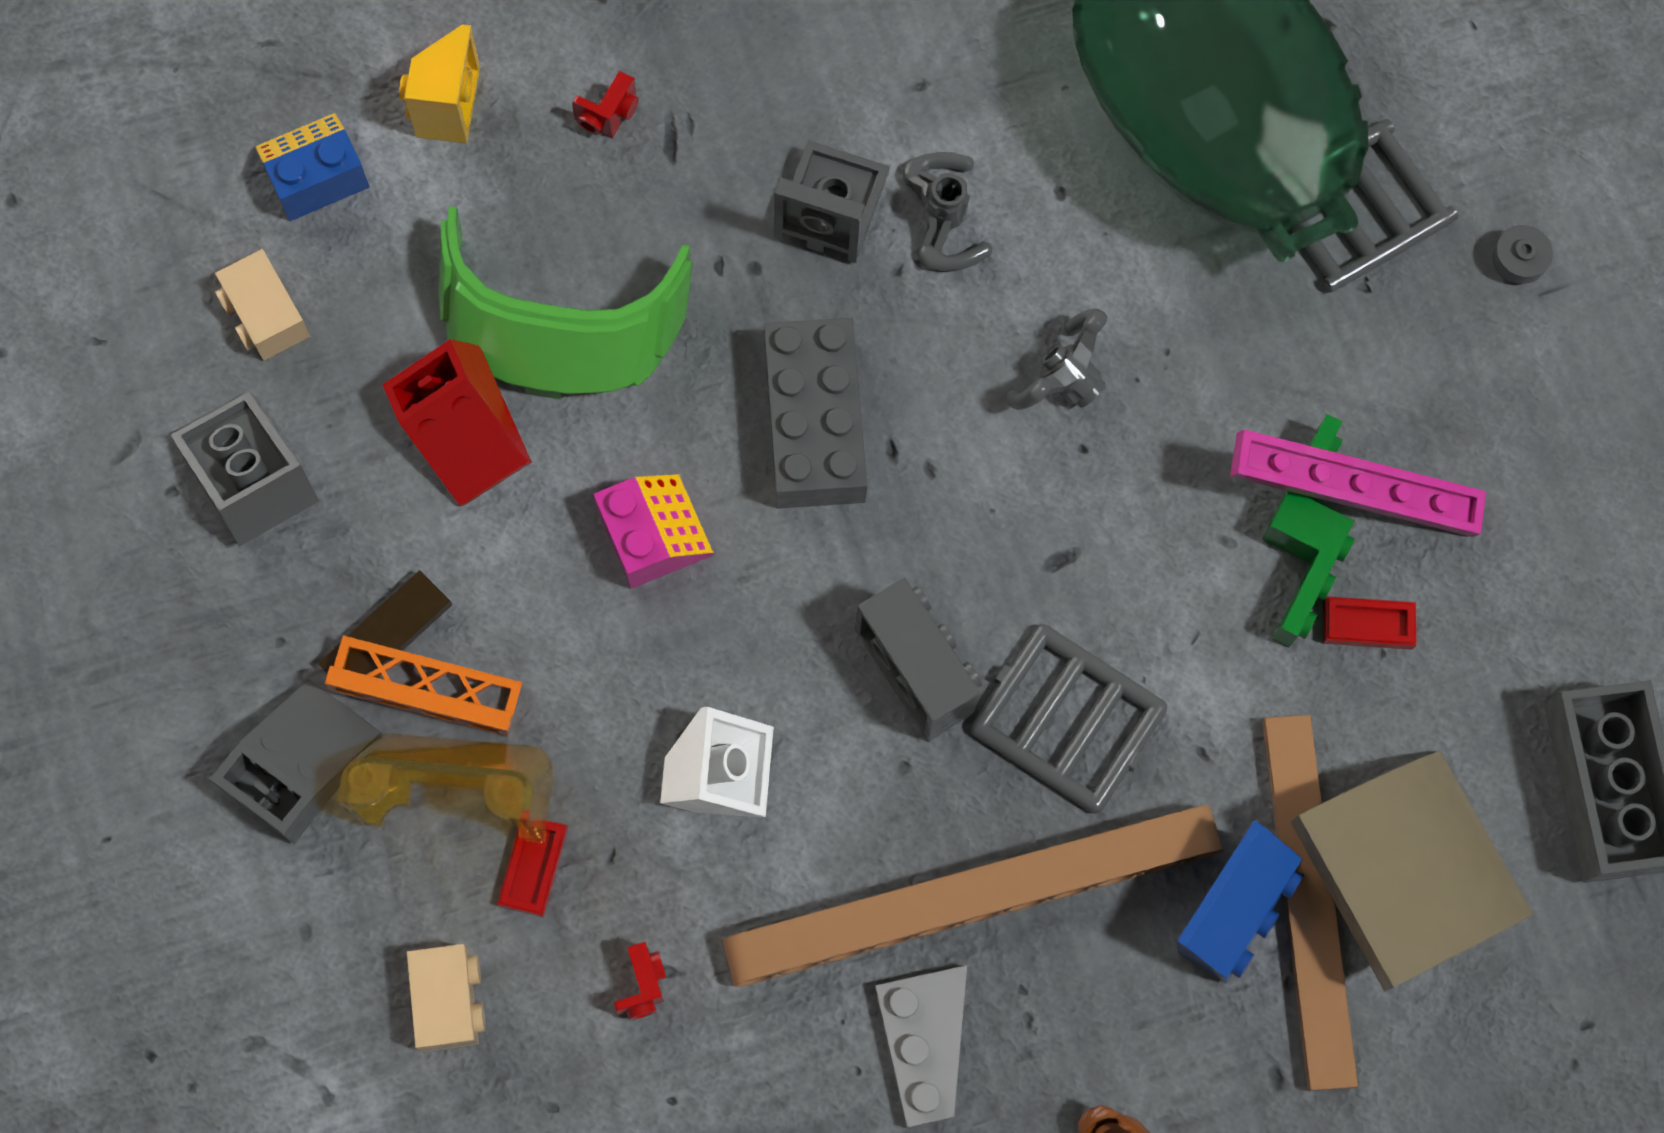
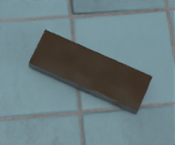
M419 570L358 625L348 637L403 651L448 610L452 603ZM340 643L318 662L319 666L327 674L329 667H334ZM350 649L344 669L367 675L376 670L377 666L369 653ZM377 656L382 666L392 661V659Z

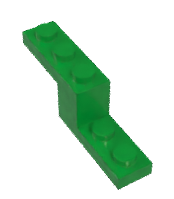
M1326 414L1309 446L1337 453L1343 439L1336 435L1343 421ZM1290 491L1285 492L1262 540L1310 563L1273 638L1274 641L1288 648L1298 636L1304 639L1308 636L1317 618V614L1311 612V609L1317 597L1323 601L1325 600L1336 579V576L1329 572L1335 560L1340 562L1345 560L1355 538L1348 535L1354 520L1314 501V497Z

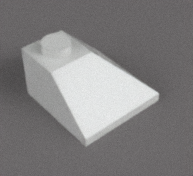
M700 708L665 757L660 803L698 813L766 817L774 727L714 708Z

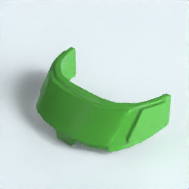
M449 206L447 220L441 219L438 298L440 320L445 321L448 340L453 339L479 345L493 376L509 384L525 387L526 394L561 399L563 393H604L619 390L630 385L639 386L650 377L666 356L686 318L693 261L690 259V246L688 245L681 246L667 274L650 294L619 309L583 310L512 298L487 288L463 262L460 253L463 235L458 207Z

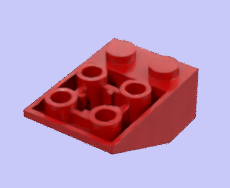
M449 339L382 384L399 424L460 506H465L532 463L479 345Z

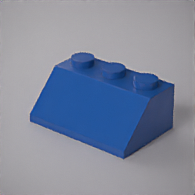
M1254 820L1177 940L1178 953L1224 983H1227L1232 974L1241 978L1255 955L1248 950L1257 934L1264 939L1267 937L1280 914L1273 911L1282 895L1291 899L1305 875L1298 871L1302 858L1263 825Z

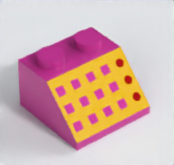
M679 474L633 477L593 494L596 510L630 589L714 555Z

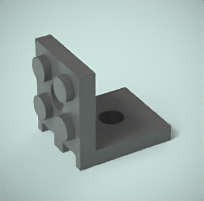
M808 140L793 181L780 177L774 193V237L783 239L784 234L807 240V248L823 253L825 247L847 253L848 261L856 263L886 183L890 166ZM830 186H838L846 192L847 196L843 198L824 192V190Z

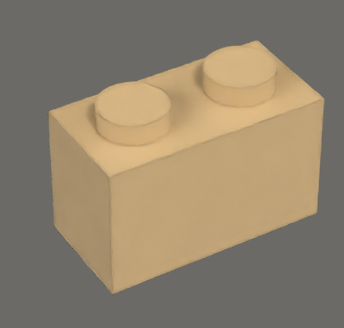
M263 249L215 272L223 287L215 291L227 315L236 311L242 324L236 326L235 329L247 351L256 347L261 358L265 361L311 337L303 319Z
M465 944L407 951L416 1049L421 1052L479 1045L478 1032L486 1031L483 1003H475L473 985L481 984L478 955L470 956V950Z

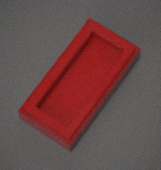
M1327 596L1323 601V644L1413 650L1416 647V602Z
M522 814L498 899V907L544 918L568 831L567 825Z

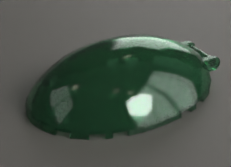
M1074 0L1072 8L1073 35L1082 69L1106 117L1125 146L1162 186L1200 213L1229 226L1258 233L1273 256L1282 263L1295 257L1296 251L1339 231L1346 234L1357 228V215L1345 198V195L1360 181L1364 157L1369 149L1368 121L1362 120L1359 106L1362 94L1359 85H1352L1345 69L1348 60L1330 28L1309 0ZM1323 211L1328 215L1327 218L1290 235L1286 231L1312 219Z

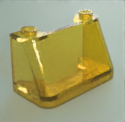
M396 733L384 734L374 740L344 769L337 802L360 826L383 828L385 816L391 810L398 806L410 807L413 785L484 791L485 802L489 810L497 817L514 820L518 827L520 839L544 843L554 775L553 765L544 751L533 746Z

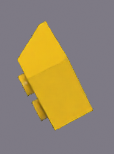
M460 25L411 58L409 75L403 74L401 77L399 88L400 100L406 102V120L412 122L417 138L467 143L480 72V63L471 25Z

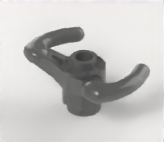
M934 152L921 155L907 162L903 167V181L921 195L928 232L923 245L919 248L918 257L922 265L927 269L938 271L962 270L977 265L992 254V247L987 242H981L972 249L955 255H945L941 252L949 231L960 226L966 218L970 196L967 194V183L963 178L951 173L940 174V176L936 177L927 171L936 168H952L964 172L971 171L974 167V161L969 156L954 152ZM937 229H941L940 232H939V235H938V237H937V239H936V238H935L936 231H937Z
M1097 308L1088 309L1068 320L1064 326L1065 332L1072 336L1079 333L1074 345L1070 344L1063 347L1059 344L1050 350L1042 360L1045 368L1041 375L1044 378L1034 381L1022 393L1016 389L1009 390L1006 394L1008 405L1013 409L1023 410L1039 403L1046 395L1060 393L1071 405L1077 404L1080 408L1091 403L1105 386V382L1101 379V372L1090 362L1097 333L1101 331L1107 321L1105 312Z

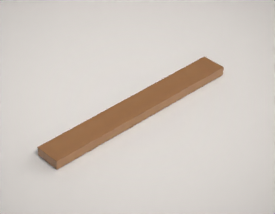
M1311 715L1265 718L1262 724L1276 837L1302 858L1298 871L1305 875L1291 899L1284 896L1307 1092L1358 1087L1335 902L1291 824V821L1298 815L1322 804Z

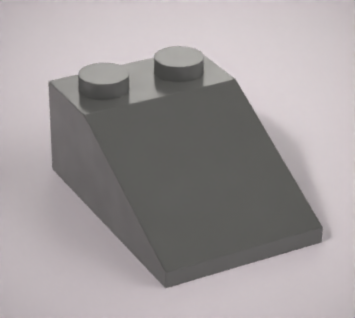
M249 391L170 435L239 547L319 502L300 463Z

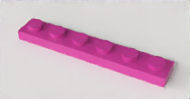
M1245 429L1236 433L1231 477L1470 537L1481 534L1486 491Z

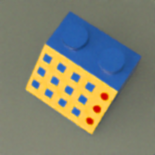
M335 113L255 146L289 221L370 188L362 164Z

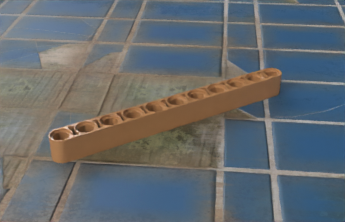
M1203 805L738 933L723 939L722 945L733 986L743 987L1201 860L1224 851L1210 805Z

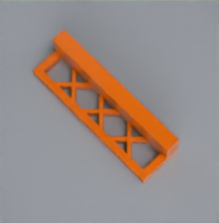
M343 635L334 667H329L325 685L329 691L508 737L522 682ZM350 649L369 653L377 669L367 675L345 670ZM377 656L392 659V661L382 666ZM401 663H407L415 666L422 681L410 687L392 682L386 672ZM422 667L438 672L427 677ZM449 674L459 677L467 692L458 698L437 694L431 683ZM379 675H382V677L384 678V680H383V679H380V678H376V677H378ZM467 679L482 684L472 689ZM426 686L429 691L422 690V688ZM491 686L510 690L505 711L481 705L476 695ZM471 698L474 703L468 702L466 700Z

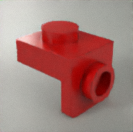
M619 71L599 105L576 95L572 102V107L577 124L590 134L599 135L601 133L613 139L623 120H630L637 109L639 97L636 96L635 79Z
M646 942L627 947L641 993L614 1002L618 1016L628 1014L630 1021L656 1013L655 1005L664 1002L658 981L667 977L659 951L649 954Z

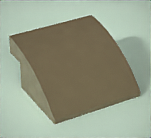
M1440 751L1412 761L1363 783L1298 815L1291 821L1384 992L1534 915Z

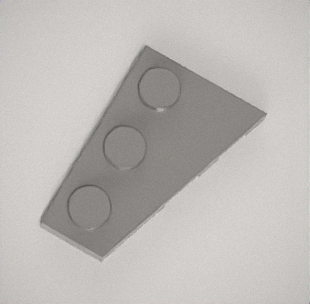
M967 965L875 985L876 997L906 1129L954 1117Z

